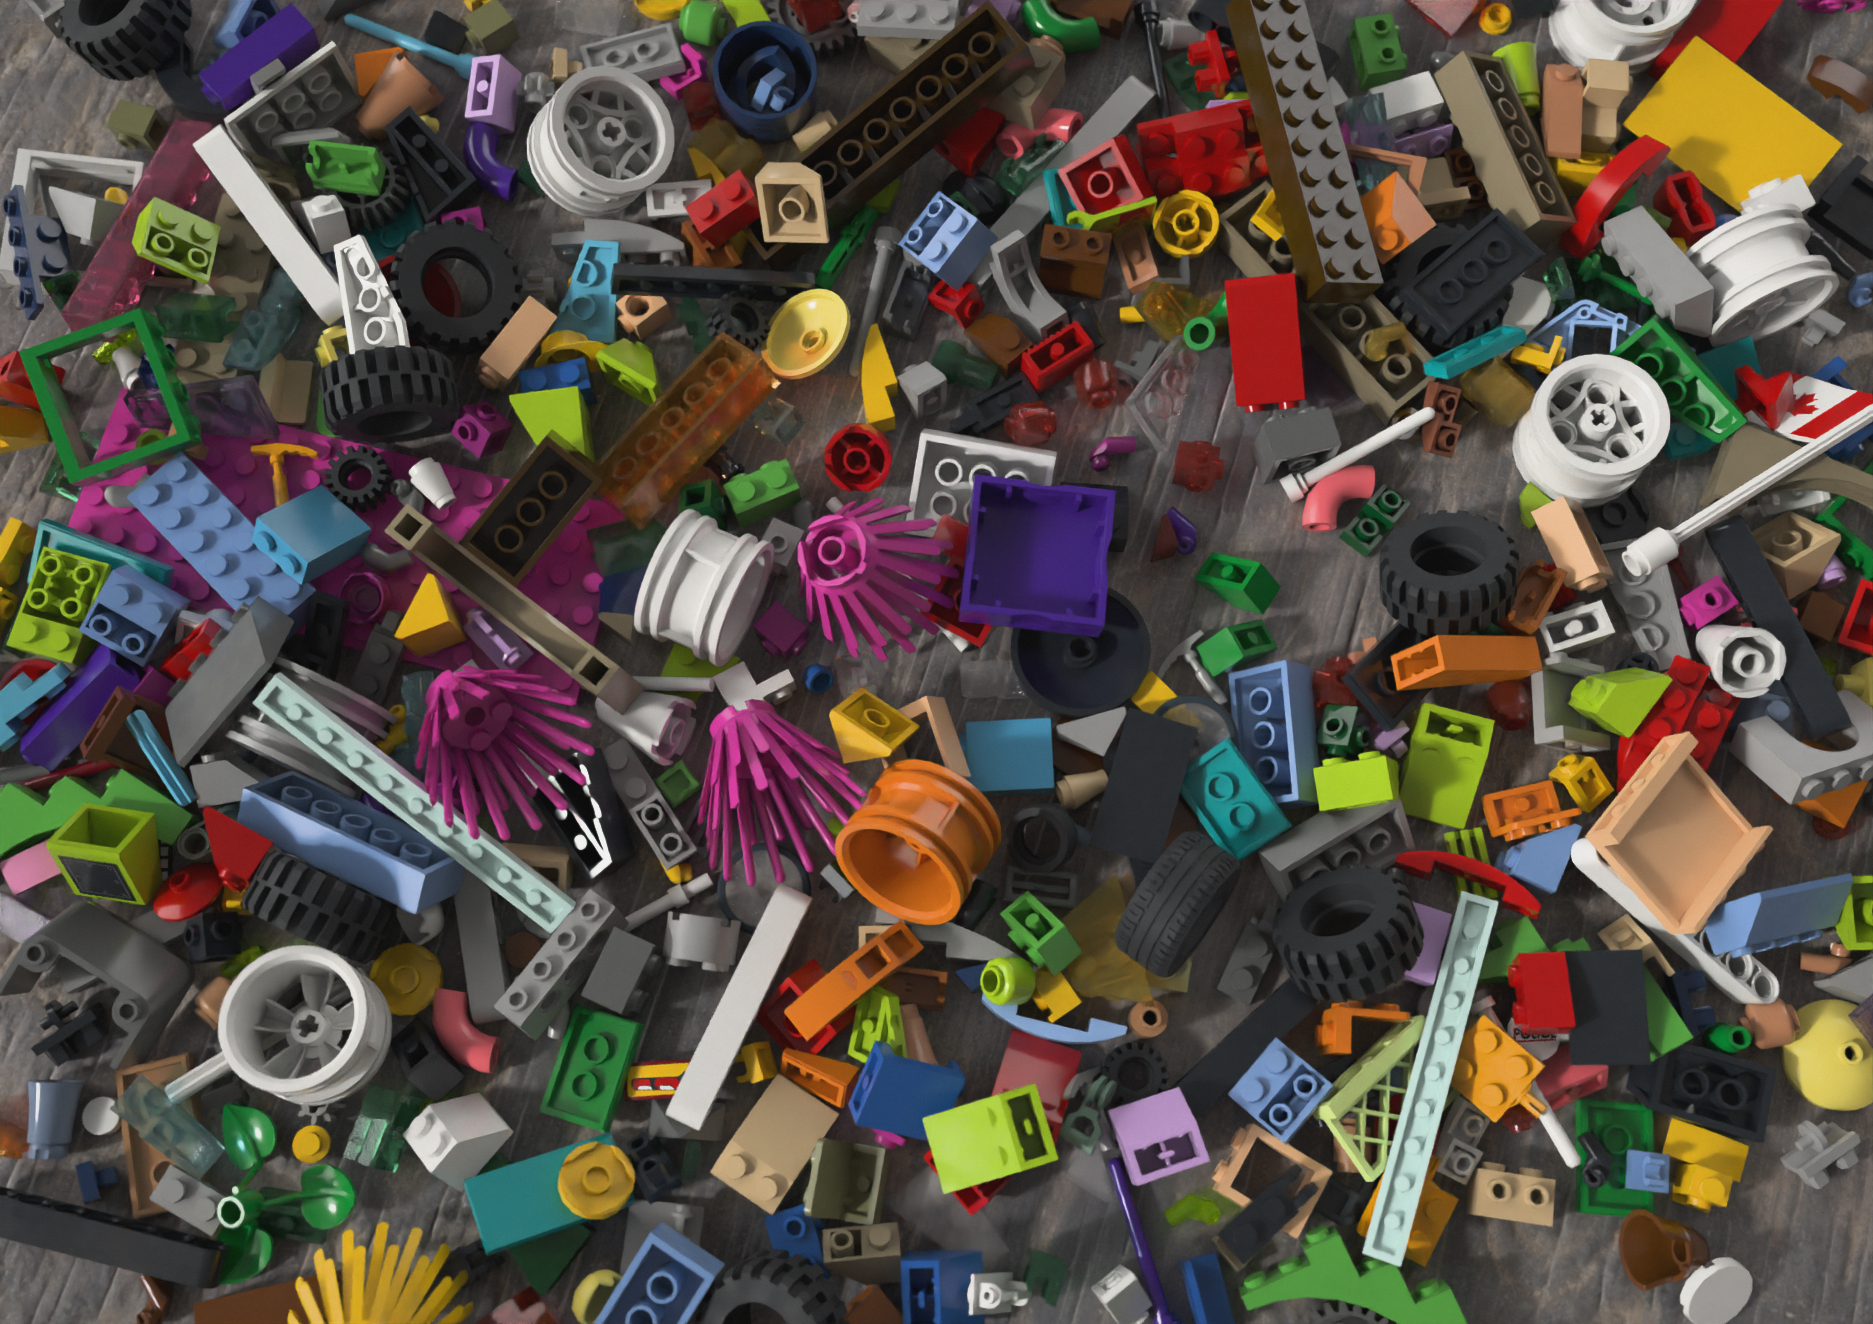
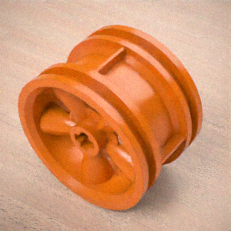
M906 759L890 764L881 773L870 789L866 800L853 813L838 834L835 842V854L846 878L871 903L883 911L908 922L922 925H938L948 922L956 916L962 903L968 897L972 883L977 875L986 868L998 849L1002 830L998 816L990 802L965 778L948 768L932 762Z

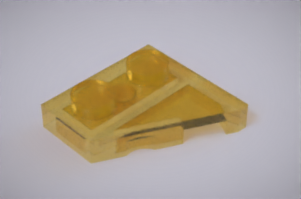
M1152 282L1134 308L1171 352H1180L1186 344L1184 329L1187 323L1195 317H1205L1214 303L1209 299L1193 296L1192 293L1185 290L1174 289L1173 286L1163 282Z

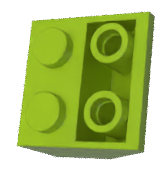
M153 197L138 216L132 245L138 256L203 284H207L211 275L221 226L157 197Z
M1380 751L1358 754L1359 760L1357 761L1344 760V757L1323 760L1322 767L1313 768L1320 811L1330 813L1399 802V769L1397 761L1387 757L1386 754H1380Z

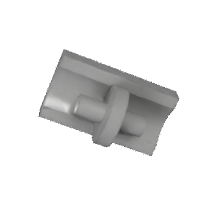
M1805 1120L1798 1125V1131L1802 1137L1794 1142L1796 1147L1780 1158L1784 1167L1797 1173L1805 1184L1815 1189H1820L1830 1182V1176L1825 1167L1832 1163L1833 1166L1846 1169L1859 1161L1854 1147L1861 1143V1140L1856 1132H1847L1833 1122L1830 1124L1822 1122L1816 1126L1810 1121Z

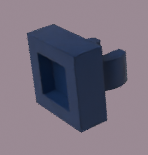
M92 1160L75 1165L83 1203L86 1206L102 1201L101 1188L119 1183L115 1166L96 1172Z

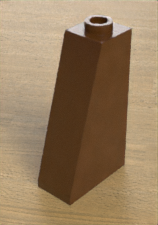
M341 1269L336 1271L343 1311V1273ZM318 1276L302 1278L304 1282L309 1284L322 1318L325 1321L326 1316ZM296 1280L193 1304L195 1324H288L290 1310L296 1312L303 1324H310L296 1290Z

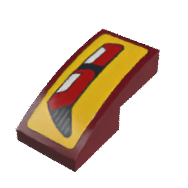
M691 1059L632 1063L625 1083V1101L672 1099Z

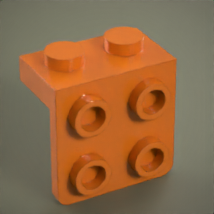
M1552 779L1480 797L1491 837L1504 835L1506 842L1574 824L1573 817L1582 815L1581 807L1561 811Z
M1359 1001L1332 1003L1330 1009L1320 1011V1025H1316L1314 1030V1045L1319 1047V1056L1336 1057L1351 1054L1352 1022L1397 1024L1410 1021V1013L1400 1012V1005L1377 1004V1006H1368V1009H1363V1002Z

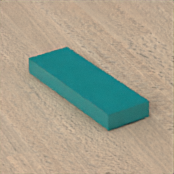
M1504 325L1496 327L1426 361L1423 364L1425 375L1450 379L1526 342V330Z

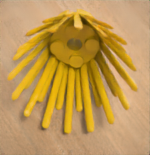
M379 1223L376 1227L364 1294L366 1249L364 1246H358L354 1249V1232L352 1229H349L342 1235V1312L333 1259L325 1260L322 1248L318 1249L314 1254L327 1324H431L466 1283L468 1273L466 1270L461 1271L453 1281L449 1276H446L413 1317L447 1259L450 1247L447 1244H442L431 1264L429 1257L426 1255L420 1256L402 1291L423 1232L419 1227L412 1228L393 1277L400 1248L395 1244L388 1247L382 1267L388 1223ZM299 1276L295 1287L310 1324H325L309 1284L304 1282ZM473 1302L466 1304L464 1307L462 1305L457 1306L437 1324H459L472 1313L474 1308ZM289 1311L288 1324H303L295 1311Z

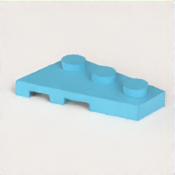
M585 240L571 276L570 287L565 299L562 300L559 308L560 313L550 334L561 330H571L585 335L588 341L611 344L616 342L618 321L616 302L619 301V295L611 294L610 281L613 263H621L622 243Z

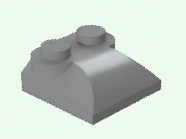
M331 127L286 132L272 138V146L284 164L296 168L300 178L310 177L306 170V163L314 162L313 156L308 149L310 140L353 145V140L349 136Z

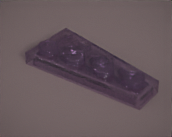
M253 375L185 384L190 395V400L187 403L191 414L194 413L201 425H198L201 433L277 440L280 435L279 427ZM159 387L129 391L125 395L123 400L138 428L170 430L173 422Z

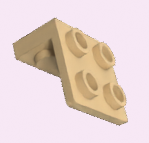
M1441 157L1427 160L1418 200L1434 221L1460 217L1471 198L1468 186L1459 188L1453 186L1446 158ZM1395 165L1386 166L1382 171L1383 178L1385 180L1397 170L1406 182L1409 168Z

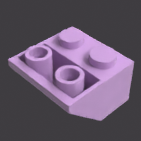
M1179 1087L1108 1110L1132 1185L1139 1186L1210 1161L1197 1122Z

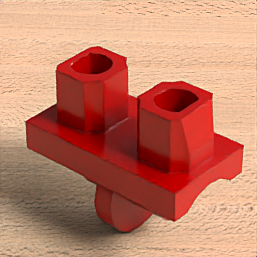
M1216 29L1206 31L1204 41L1189 44L1188 59L1190 65L1206 64L1207 66L1206 69L1196 71L1195 80L1198 92L1214 91L1216 99L1224 98L1226 96L1225 85L1230 82V78H1235L1239 75L1238 69L1241 66L1237 51L1231 50L1229 45L1221 48Z

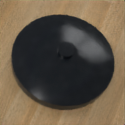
M1108 587L1105 624L1099 637L1013 628L1010 646L1011 663L1019 685L1037 705L1061 717L1082 719L1120 708L1136 694L1145 679L1151 655L1149 632L1137 608L1122 594Z

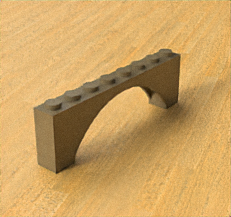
M1745 423L1723 440L1699 505L1706 508L1802 447L1796 445L1789 438L1774 436L1762 431L1757 425ZM1822 453L1725 515L1733 517L1746 508L1751 501L1767 495L1793 490H1818L1834 493L1857 501L1873 510V475L1861 471L1859 467L1853 464H1843L1828 458L1825 453Z
M409 504L403 507L384 530V532L481 605L622 716L645 688L616 663L529 599Z

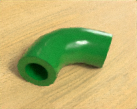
M1028 0L1020 9L1023 22L1033 37L1049 36L1064 47L1063 52H1086L1099 49L1101 46L1099 29L1093 17L1082 20L1064 19L1056 14L1049 0Z
M1225 291L1205 317H1195L1185 326L1184 340L1191 349L1197 351L1213 350L1230 339Z

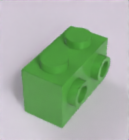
M1392 13L1354 18L1347 38L1361 92L1402 79L1403 74L1408 69V59L1406 54L1401 51L1400 29L1398 25H1394Z
M787 459L769 461L763 464L760 470L748 475L746 473L735 475L728 481L729 483L723 485L740 528L792 507L795 503L802 500L800 488Z
M1028 890L1000 913L1011 929L1007 934L1020 951L1025 947L1028 949L1025 953L1038 969L1045 966L1056 976L1083 952L1066 926Z

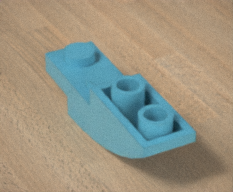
M62 661L34 682L22 672L0 691V750L2 752L20 739L16 733L25 725L22 719L39 707L35 701L43 695L51 699L67 686L63 680L72 671Z

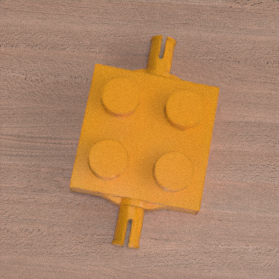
M1486 1014L1482 1015L1470 1030L1463 1033L1450 1084L1495 1123L1498 1122L1510 1107L1519 1103L1537 1119L1548 1107L1529 1092L1534 1079L1546 1065Z
M1434 1155L1430 1156L1404 1253V1258H1408L1424 1267L1459 1200L1453 1194L1439 1188L1432 1181L1440 1163H1442V1160ZM1383 1175L1355 1229L1365 1238L1367 1237Z

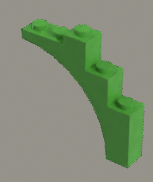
M121 769L120 772L110 777L105 785V793L82 778L64 776L63 779L58 780L51 787L48 793V800L24 784L7 783L6 786L0 788V862L53 836L84 803L155 813L158 839L171 846H177L180 835L185 830L203 821L204 816L189 805L179 806L171 793L160 790L157 784L126 769Z
M1527 916L1518 921L1514 917H1510L1494 927L1496 932L1489 940L1494 950L1490 946L1486 948L1476 987L1491 984H1509L1508 966L1512 965V961L1519 953L1550 952ZM1584 937L1573 943L1569 938L1564 939L1552 946L1550 950L1551 952L1591 950ZM1643 963L1650 1057L1653 1062L1686 1044L1694 1037Z
M1326 1225L1318 1226L1305 1234L1306 1238L1300 1241L1306 1254L1301 1258L1298 1255L1287 1257L1278 1263L1279 1268L1266 1274L1264 1271L1254 1272L1243 1279L1244 1284L1238 1286L1248 1311L1276 1301L1308 1297L1336 1299L1366 1307L1397 1324H1467L1451 1288L1443 1278L1438 1281L1436 1279L1425 1280L1415 1287L1416 1291L1410 1293L1398 1267L1365 1256L1360 1260L1361 1264L1355 1267L1334 1225L1329 1228Z

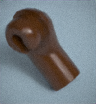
M144 1274L139 1280L149 1299L145 1309L137 1314V1324H163L172 1302V1294L164 1279Z

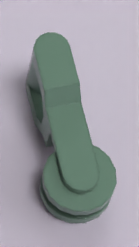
M1104 1075L1096 1080L1078 1112L1068 1115L1058 1137L1087 1154L1093 1155L1104 1134L1099 1123L1101 1115L1089 1108L1090 1103L1096 1104L1098 1102L1099 1108H1106L1115 1093L1117 1082L1111 1080L1108 1083V1077ZM1087 1118L1093 1122L1095 1129L1091 1137L1074 1128L1078 1120Z

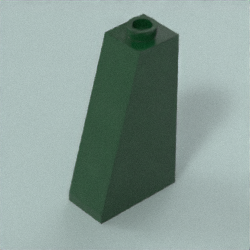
M498 1150L477 1175L514 1163ZM583 1222L514 1246L508 1250L535 1291L544 1296L553 1290L597 1230L588 1222Z

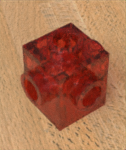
M1180 440L1175 455L1171 484L1186 486V489L1193 492L1211 491L1215 480H1221L1225 460L1219 459L1221 447L1213 446L1210 442L1203 440L1193 442Z
M1338 656L1331 657V659L1324 661L1320 669L1315 668L1312 677V689H1316L1314 707L1325 709L1326 704L1356 706L1357 697L1341 679L1354 665L1351 659Z

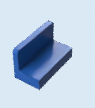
M1216 1252L1178 1260L1194 1324H1235Z

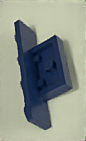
M15 184L9 195H6L3 199V213L9 217L8 242L10 246L14 247L15 251L13 271L14 275L19 277L21 285L19 304L21 308H25L26 319L35 320L44 308L40 282L49 283V280L72 273L73 267L67 234L60 218L28 214L23 185Z

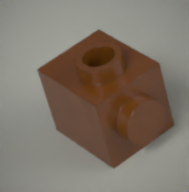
M1812 591L1797 600L1795 608L1798 610L1797 619L1815 651L1830 643L1832 638L1838 635L1844 624V620L1841 617L1846 606L1836 602L1832 596L1826 593Z

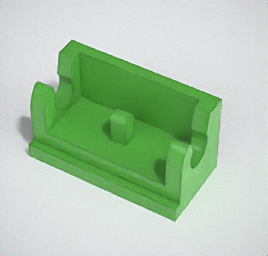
M310 140L308 149L313 156L314 162L306 163V170L313 181L315 189L380 196L386 165L375 147Z

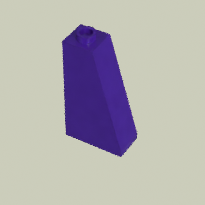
M290 3L198 75L204 85L201 91L212 104L220 103L227 111L231 110L255 95L250 80L251 75L277 58L286 68V73H288L319 51L321 48L314 27Z
M99 642L65 683L67 686L53 697L21 735L20 753L24 759L34 766L41 765L52 772L83 741L117 685L132 691L140 683L139 664Z

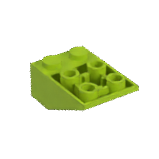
M43 546L6 645L31 655L57 662L62 661L64 664L79 668L99 642L78 630L111 573V565Z
M1423 703L1414 711L1407 742L1408 751L1405 752L1399 781V798L1401 799L1405 815L1461 830L1464 829L1488 756L1495 720L1429 703Z
M1036 1083L922 1118L944 1194L1059 1160Z

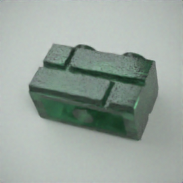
M370 1083L367 1094L362 1100V1107L353 1131L348 1137V1144L343 1157L370 1168L395 1173L407 1144L403 1133L416 1118L423 1099L394 1088Z

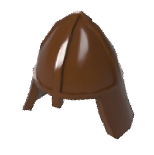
M1635 1209L1626 1216L1621 1226L1619 1236L1620 1259L1624 1271L1633 1285L1642 1291L1671 1282H1681L1690 1277L1695 1270L1705 1266L1710 1260V1249L1706 1239L1692 1226L1680 1223L1674 1219L1658 1216L1645 1209Z

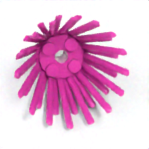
M875 498L848 512L857 503V501L850 502L834 515L830 513L828 516H823L811 523L807 528L811 532L805 542L800 540L798 545L799 563L797 570L801 569L797 591L798 597L801 598L806 582V616L810 623L814 619L817 622L820 610L824 635L832 644L835 643V637L826 596L849 653L853 657L859 658V643L843 604L876 657L880 661H886L888 657L882 648L887 645L886 639L862 604L907 653H913L916 651V647L904 635L912 631L911 625L884 600L930 634L936 635L940 628L908 603L924 612H928L931 609V604L915 593L949 609L954 607L955 601L900 573L933 584H939L941 582L940 575L957 579L959 578V571L949 566L892 552L939 555L940 549L950 550L953 549V545L948 540L881 535L927 530L929 527L937 525V523L933 519H918L868 524L910 513L913 508L906 505H898L882 510L885 505L879 504L884 499Z
M466 665L461 666L464 671H458L453 674L450 670L441 673L431 683L426 693L425 703L428 705V709L417 742L421 741L416 759V770H419L423 765L429 741L425 790L429 794L430 804L433 807L437 802L440 746L444 820L447 827L452 828L454 823L450 748L471 838L479 839L480 833L476 815L480 813V807L468 759L501 839L509 840L511 837L501 810L507 811L509 809V803L492 767L533 830L540 829L542 824L516 782L528 797H534L537 790L523 771L560 811L566 810L568 808L567 801L520 750L551 776H555L559 768L580 785L586 783V776L518 724L564 750H569L571 746L589 756H593L595 750L591 745L517 706L584 728H590L592 725L585 718L518 694L570 706L576 705L577 702L569 697H564L561 692L552 690L553 688L516 682H543L546 680V678L539 675L517 674L520 671L518 669L482 670Z
M751 699L745 701L748 709L736 712L734 705H731L719 713L710 725L713 743L699 804L698 826L704 821L711 787L706 829V852L710 850V869L713 870L717 862L718 831L722 801L724 879L726 882H729L732 878V809L737 808L746 880L749 886H754L756 884L752 845L758 843L750 792L776 881L779 883H783L786 878L775 838L779 843H783L786 840V834L776 806L806 871L813 872L815 870L814 861L782 792L803 828L811 830L814 825L831 853L836 856L835 838L796 779L803 783L826 812H833L844 826L850 819L794 752L818 772L857 810L861 807L862 803L847 790L841 781L858 795L867 796V794L852 779L845 775L850 773L849 769L835 759L842 758L840 754L778 716L772 704L764 700Z

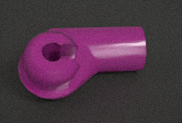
M1133 436L1106 438L1089 454V462H1092V469L1097 472L1106 470L1110 466L1108 458L1113 454L1133 453L1136 449V440Z

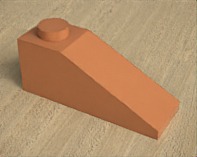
M1547 64L1539 85L1541 110L1538 112L1546 157L1579 159L1581 155L1583 83L1580 68L1570 64Z

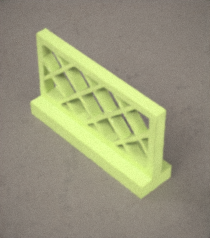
M1424 1015L1412 1016L1410 1021L1394 1024L1332 1083L1334 1088L1312 1113L1316 1120L1323 1119L1366 1182H1373L1386 1168L1391 1149L1390 1147L1387 1150V1146H1392L1393 1142L1388 1141L1389 1119L1399 1120L1400 1115L1389 1113L1390 1092L1402 1094L1403 1106L1414 1066V1047L1420 1043L1426 1022ZM1395 1066L1403 1068V1089L1390 1086V1072ZM1451 1084L1443 1111L1455 1100L1457 1095L1461 1094ZM1371 1089L1380 1090L1379 1112L1366 1109L1367 1093ZM1347 1112L1356 1113L1355 1135L1348 1134L1339 1122ZM1366 1115L1379 1117L1378 1139L1365 1137ZM1365 1142L1378 1144L1377 1161L1371 1167L1364 1158Z

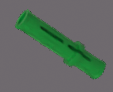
M863 205L850 224L843 227L840 232L841 238L815 276L814 289L830 291L856 249L864 245L866 241L865 235L879 217L872 207Z

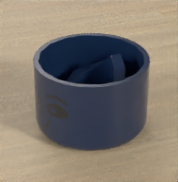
M755 21L744 24L724 38L716 51L713 62L717 105L723 120L738 136L754 143L777 144L791 139L794 134L800 131L812 119L817 104V64L810 45L794 29L773 21ZM775 68H778L787 74L783 85L794 93L793 99L789 106L784 105L781 112L772 107L759 112L750 106L751 102L747 95L748 86L752 82L763 78Z

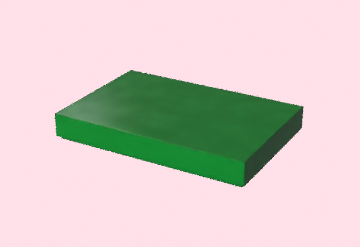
M575 1004L539 1112L609 1133L644 1024Z
M1583 1098L1576 1100V1151L1581 1160V1164L1576 1166V1213L1626 1217L1635 1209H1645L1655 1214V1192L1625 1188L1627 1150L1654 1153V1111L1646 1109L1641 1103ZM1590 1129L1594 1130L1612 1159L1606 1184L1596 1189L1587 1186L1583 1180L1582 1171L1587 1154L1577 1140L1580 1134Z

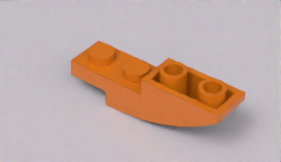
M900 920L880 936L879 934L825 975L786 1008L784 1013L806 1041H808L861 1001L868 992L921 953L924 946L906 924Z

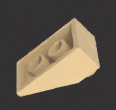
M778 1073L736 1131L710 1173L773 1215L779 1210L811 1160L812 1151L816 1147L818 1139L825 1138L838 1118L839 1113L781 1073Z

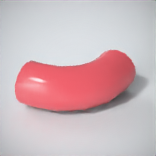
M1049 108L1035 130L1011 122L997 136L996 143L1005 156L1017 160L1031 147L1042 142L1056 141L1068 144L1084 126V117L1082 113L1077 111Z
M1364 464L1346 466L1317 482L1307 495L1302 517V528L1312 532H1327L1336 529L1337 513L1344 502L1356 498H1371L1375 485L1374 466Z
M435 988L432 1024L441 1047L457 1063L479 1072L493 1073L500 1055V1037L482 1033L472 1025L469 1017L470 1004L468 993Z

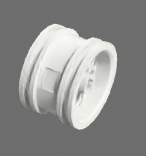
M588 67L573 74L555 92L553 98L538 112L528 133L527 158L532 174L541 189L554 202L566 210L590 217L613 215L628 207L643 191L647 190L665 173L672 159L675 145L674 127L669 111L661 97L641 78L617 67ZM568 115L575 117L579 125L574 124ZM627 163L634 169L633 173L624 168ZM593 169L599 171L601 175L595 173Z
M1591 354L1565 361L1551 371L1536 392L1532 402L1518 420L1513 434L1512 448L1516 466L1527 483L1532 482L1552 501L1564 496L1579 502L1583 508L1602 506L1606 502L1617 499L1625 493L1665 445L1670 430L1668 403L1658 383L1645 370L1628 360L1612 355ZM1556 405H1559L1560 407L1564 408L1565 410H1563V411L1561 412V411L1556 407ZM1611 450L1618 452L1622 458L1616 457Z

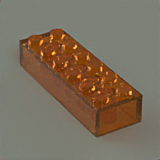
M721 332L595 463L608 474L594 493L641 531L781 382L763 357L724 332Z

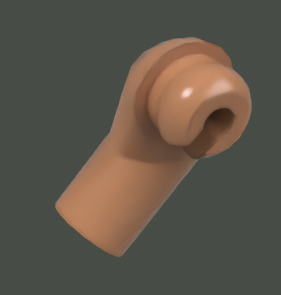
M1835 941L1831 944V953L1825 955L1800 952L1799 969L1834 974L1851 964L1853 957L1850 954L1852 950H1846L1842 942Z

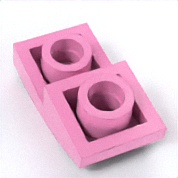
M48 840L0 862V869L13 896L47 883L52 878L62 874L47 849L46 842Z

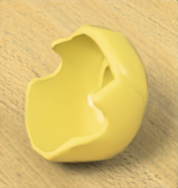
M604 1269L589 1274L581 1281L574 1292L572 1310L580 1323L594 1324L622 1279V1276L612 1270Z

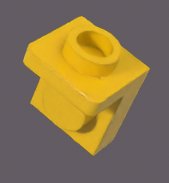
M1555 336L1549 354L1543 352V347L1526 342L1524 346H1515L1511 354V363L1532 366L1535 371L1549 375L1554 366L1558 367L1563 362L1567 348L1561 347L1563 337Z
M1572 753L1560 759L1557 767L1548 774L1552 781L1565 785L1578 807H1581V811L1590 813L1614 791L1599 765L1592 757Z

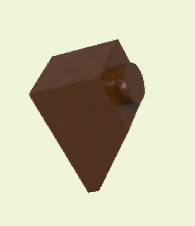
M989 311L964 330V335L1006 380L1021 369L1023 352L1028 353V348L1033 349V343L1012 320Z

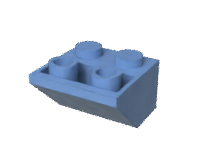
M938 191L898 245L945 283L958 291L991 249L990 246L997 241L998 237L976 217Z
M127 564L112 570L78 631L144 667L175 630L181 610H186L191 600Z
M1275 1038L1228 1095L1286 1145L1332 1091L1334 1085L1280 1040Z

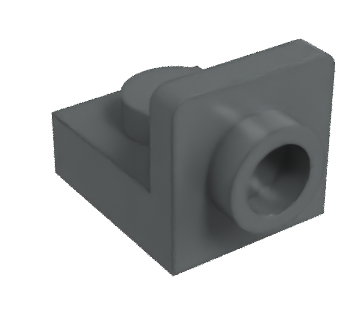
M1148 339L1143 350L1137 348L1130 365L1116 360L1113 365L1111 378L1125 389L1134 388L1142 391L1157 359L1160 344Z

